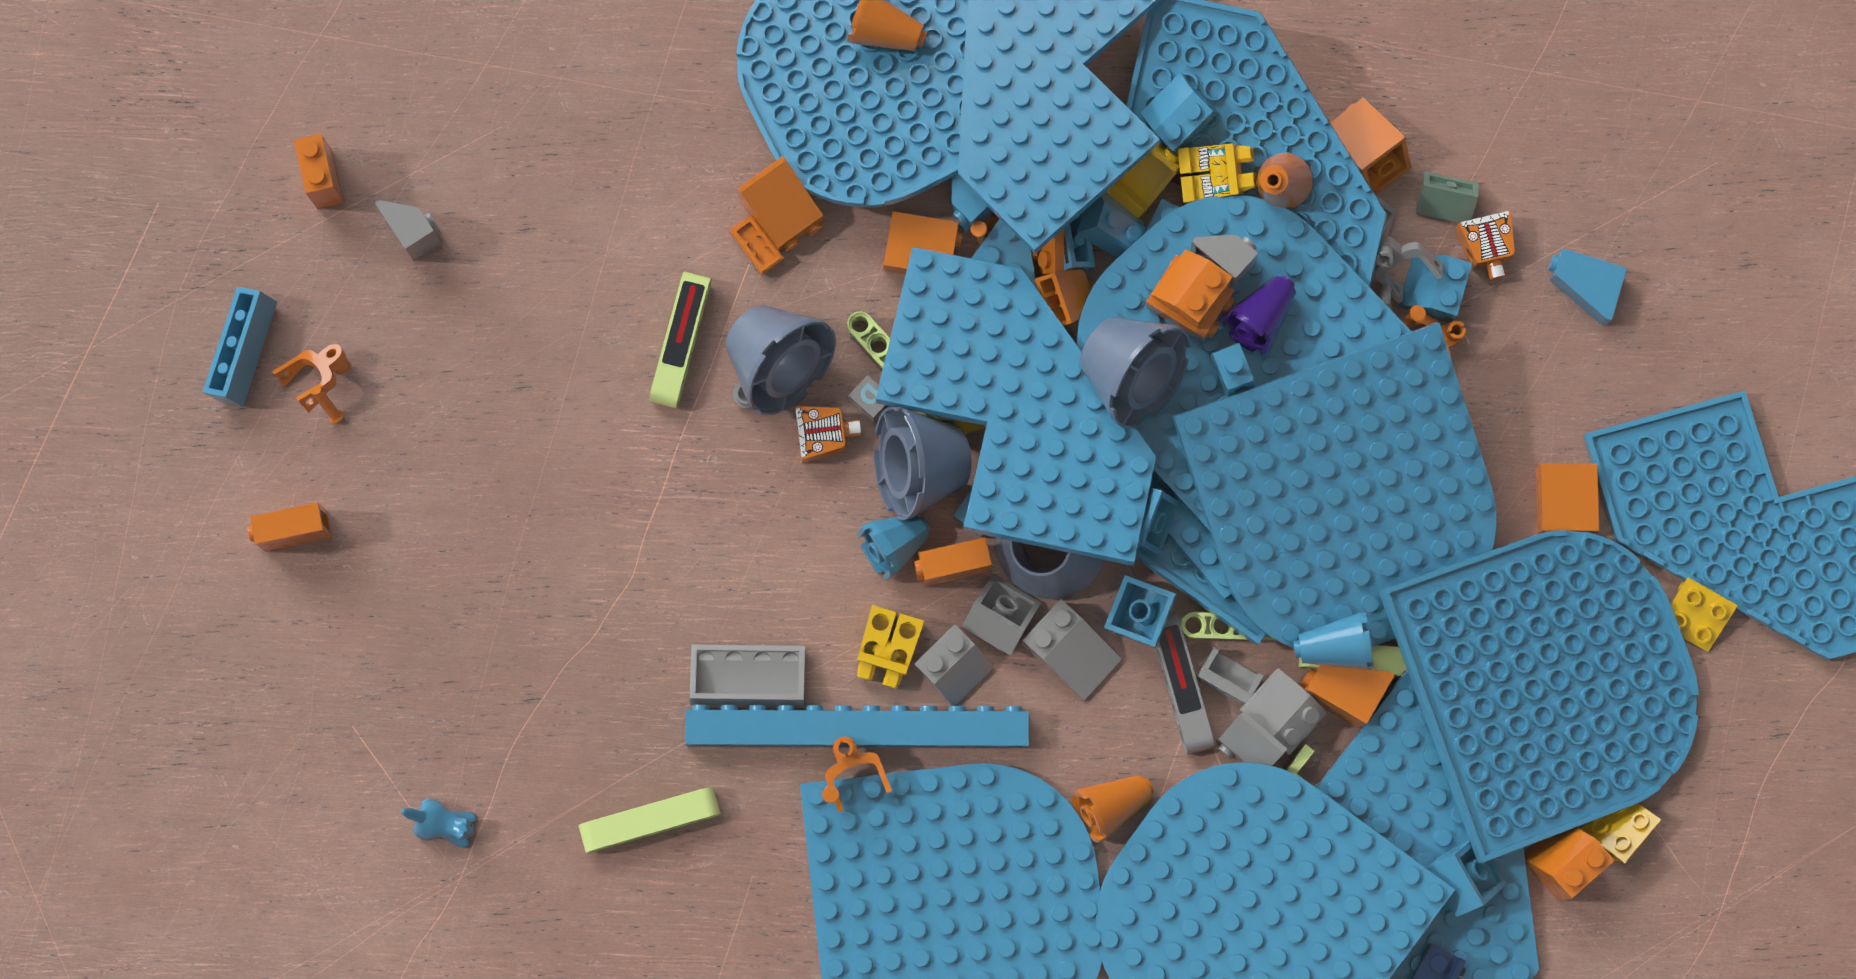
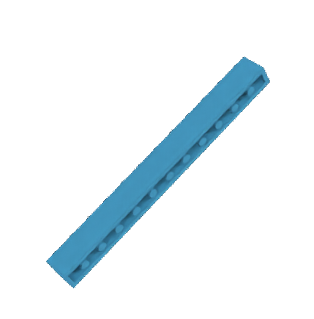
M692 705V710H686L685 745L833 747L838 738L845 736L851 738L856 747L1028 748L1029 711H1022L1021 706H1007L1005 711H994L993 706H977V711H965V706H949L948 711H937V706H920V711H909V706H892V711H880V706H863V711H852V706L838 705L835 706V711H823V706L808 705L806 710H795L793 705H779L778 710H766V705H750L749 710H738V705H721V710H709V705ZM845 742L839 745V747H850Z

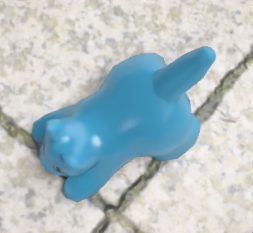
M431 798L423 800L418 810L413 808L401 810L403 816L415 821L413 832L416 837L422 840H432L440 837L458 847L466 848L469 846L470 842L467 838L471 837L474 833L472 823H475L477 820L475 814L448 810L440 801Z

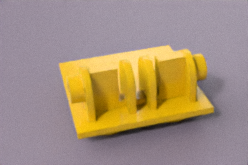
M1687 577L1686 581H1682L1679 585V592L1673 599L1671 606L1683 638L1708 652L1738 605Z
M1639 803L1585 823L1580 830L1596 838L1604 849L1612 854L1611 856L1619 863L1621 861L1626 863L1660 823L1661 819Z

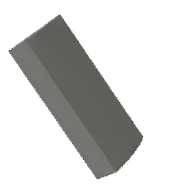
M692 645L690 673L691 706L766 705V707H778L779 705H793L795 707H804L805 646Z

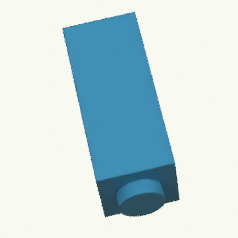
M1564 248L1560 250L1557 256L1552 255L1548 266V271L1552 272L1550 281L1601 325L1606 326L1612 320L1627 268Z

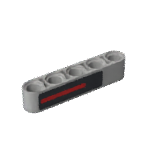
M1177 614L1170 615L1155 649L1186 755L1214 748L1215 745L1179 617Z

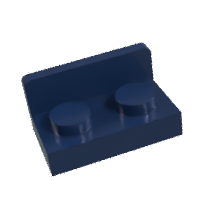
M1429 943L1411 979H1462L1466 968H1464L1466 961Z

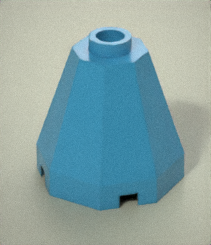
M917 515L907 520H898L896 517L871 521L858 530L857 535L858 538L864 536L865 542L861 544V548L873 569L878 574L884 571L883 578L888 580L895 576L928 540L930 527L923 517L919 518Z

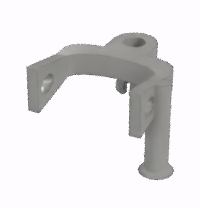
M1382 236L1376 257L1375 277L1381 282L1380 299L1393 311L1391 296L1398 304L1402 302L1404 287L1387 275L1391 268L1404 260L1418 257L1422 259L1439 280L1443 277V263L1418 242L1401 246L1394 238Z

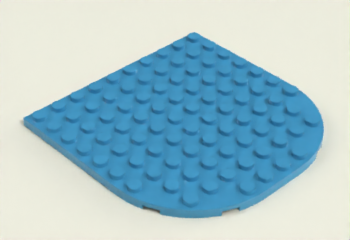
M755 0L744 20L738 38L736 55L740 89L774 158L778 160L784 156L807 192L835 204L851 207H879L912 198L958 175L967 0H886L924 24L923 31L928 33L923 47L917 46L915 51L858 45L847 42L848 34H851L854 28L851 27L860 0Z
M1230 195L1207 197L1179 207L1157 222L1102 273L1086 299L1078 326L1077 346L1082 352L1087 339L1096 327L1112 317L1174 325L1146 308L1147 299L1176 254L1181 256L1185 249L1191 251V244L1195 237L1237 235L1241 239L1246 237L1256 245L1255 251L1258 253L1255 266L1234 288L1235 291L1232 298L1236 302L1233 307L1274 276H1286L1295 284L1296 295L1271 349L1266 354L1261 355L1262 350L1256 349L1253 353L1241 346L1254 377L1255 387L1411 331L1305 220L1286 208L1269 204L1264 199L1252 196ZM1222 313L1217 321L1221 325L1213 338L1207 336L1203 343L1188 334L1191 347L1186 348L1185 357L1189 359L1179 386L1157 414L1153 417L1148 414L1139 420L1142 424L1136 427L1156 455L1153 471L1209 532L1210 530L1172 416L1226 397L1209 357L1210 353L1237 343L1228 334L1231 330L1228 324L1224 327L1222 325V317L1225 313Z
M1440 323L1431 324L1172 416L1229 589L1239 607L1255 625L1267 635L1285 645L1294 648L1293 641L1299 640V634L1359 612H1366L1368 622L1366 626L1370 635L1371 647L1395 639V634L1379 593L1380 590L1481 555L1493 549L1496 534L1495 498Z
M1566 530L1545 532L1379 591L1478 863L1489 861L1647 799L1659 791L1672 774L1678 771L1691 748L1699 716L1696 715V696L1699 695V689L1693 663L1672 606L1657 578L1651 576L1648 570L1640 563L1641 560L1628 549L1603 536L1589 532Z
M1227 763L1201 770L1173 786L1153 806L1117 855L1105 876L1098 897L1095 925L1096 931L1099 932L1101 937L1098 949L1105 971L1110 979H1390L1455 889L1302 777L1287 770L1261 763Z
M987 763L886 774L892 789L889 793L886 792L880 775L834 780V785L839 791V797L844 811L838 812L835 802L827 803L822 797L824 788L828 786L827 781L800 784L821 979H1097L1102 960L1098 949L1101 937L1099 932L1096 931L1095 926L1100 885L1094 848L1087 829L1075 809L1056 789L1042 779L1013 767Z

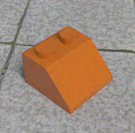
M1185 249L1152 293V296L1198 329L1232 284L1233 277L1210 260Z

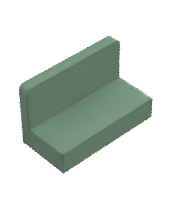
M1424 172L1416 213L1458 223L1471 220L1478 200L1479 183Z

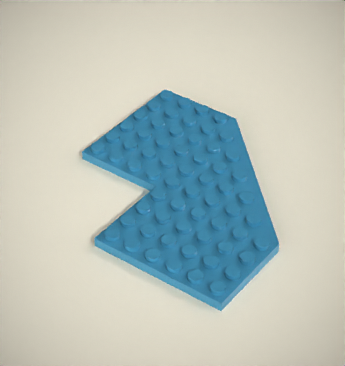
M967 0L958 176L1034 254L1160 144V139L1086 66L1161 0Z
M1161 0L1146 14L1126 106L1153 131L1141 112L1179 73H1182L1219 112L1185 148L1232 143L1239 144V146L1253 147L1254 162L1241 163L1242 174L1256 173V176L1262 164L1273 155L1290 153L1302 158L1312 172V190L1302 204L1288 210L1301 217L1316 230L1371 288L1387 212L1263 14L1258 11L1205 0ZM1160 138V142L1168 148L1166 143ZM1209 171V172H1201V173H1203V174H1210V171ZM1257 188L1244 191V194H1242L1243 196L1262 199Z
M912 247L876 395V403L986 426L963 531L1133 566L1156 455L1136 427L1123 428L1112 420L1081 368L1080 358L1082 352L1023 269Z
M1745 390L1583 435L1591 464H1597L1598 487L1616 543L1686 581L1687 577L1693 579L1737 604L1736 610L1825 660L1856 652V476L1779 497Z
M1406 669L1375 709L1368 723L1362 726L1317 785V788L1429 870L1428 866L1439 856L1468 840L1469 837L1410 675ZM1523 847L1493 859L1507 882L1505 887L1484 906L1458 917L1445 903L1390 979H1411L1429 943L1466 961L1464 965L1466 971L1462 979H1533L1539 971Z

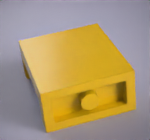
M1160 142L1153 151L1106 192L1133 215L1140 218L1180 170L1178 152H1173L1169 147L1167 148Z

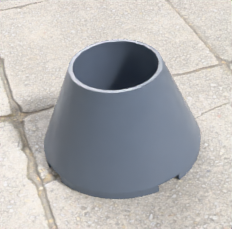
M766 305L755 306L742 314L730 329L726 339V350L747 402L752 409L762 415H775L784 412L803 400L809 394L805 390L816 378L820 381L825 375L836 348L835 332L825 321Z
M1112 317L1103 321L1091 333L1083 347L1080 365L1112 420L1123 428H1134L1141 425L1142 422L1139 420L1148 414L1152 417L1157 414L1176 391L1188 366L1189 359L1185 357L1186 348L1191 347V341L1188 333L1176 325Z
M888 407L881 413L875 429V435H879L878 449H873L874 470L881 498L888 511H894L897 514L896 519H911L966 486L971 474V451L967 437L960 427L902 407Z
M996 537L998 560L1007 577L1021 590L1040 598H1063L1083 590L1097 577L1105 562L1103 559L1068 552L1064 562L1057 569L1046 570L1038 567L1030 560L1024 543Z

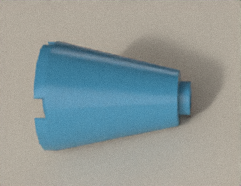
M1359 612L1299 634V640L1293 641L1295 658H1301L1302 663L1373 669L1370 635L1366 623H1368L1366 612Z

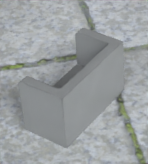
M1214 647L1196 679L1243 706L1252 697L1264 675L1253 673L1218 653L1219 649Z

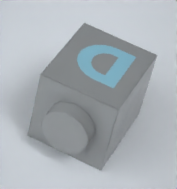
M867 375L849 394V401L871 421L875 422L886 408L892 406L876 403L879 385Z

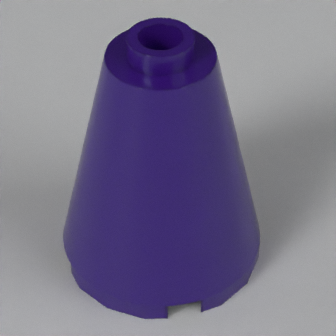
M1274 276L1226 312L1222 317V325L1224 327L1228 324L1231 329L1228 333L1230 337L1253 353L1256 349L1262 350L1261 355L1266 354L1271 349L1296 295L1295 284L1286 276Z

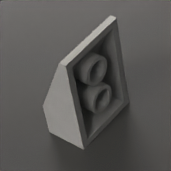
M1062 599L1055 604L1021 643L1083 701L1122 660Z

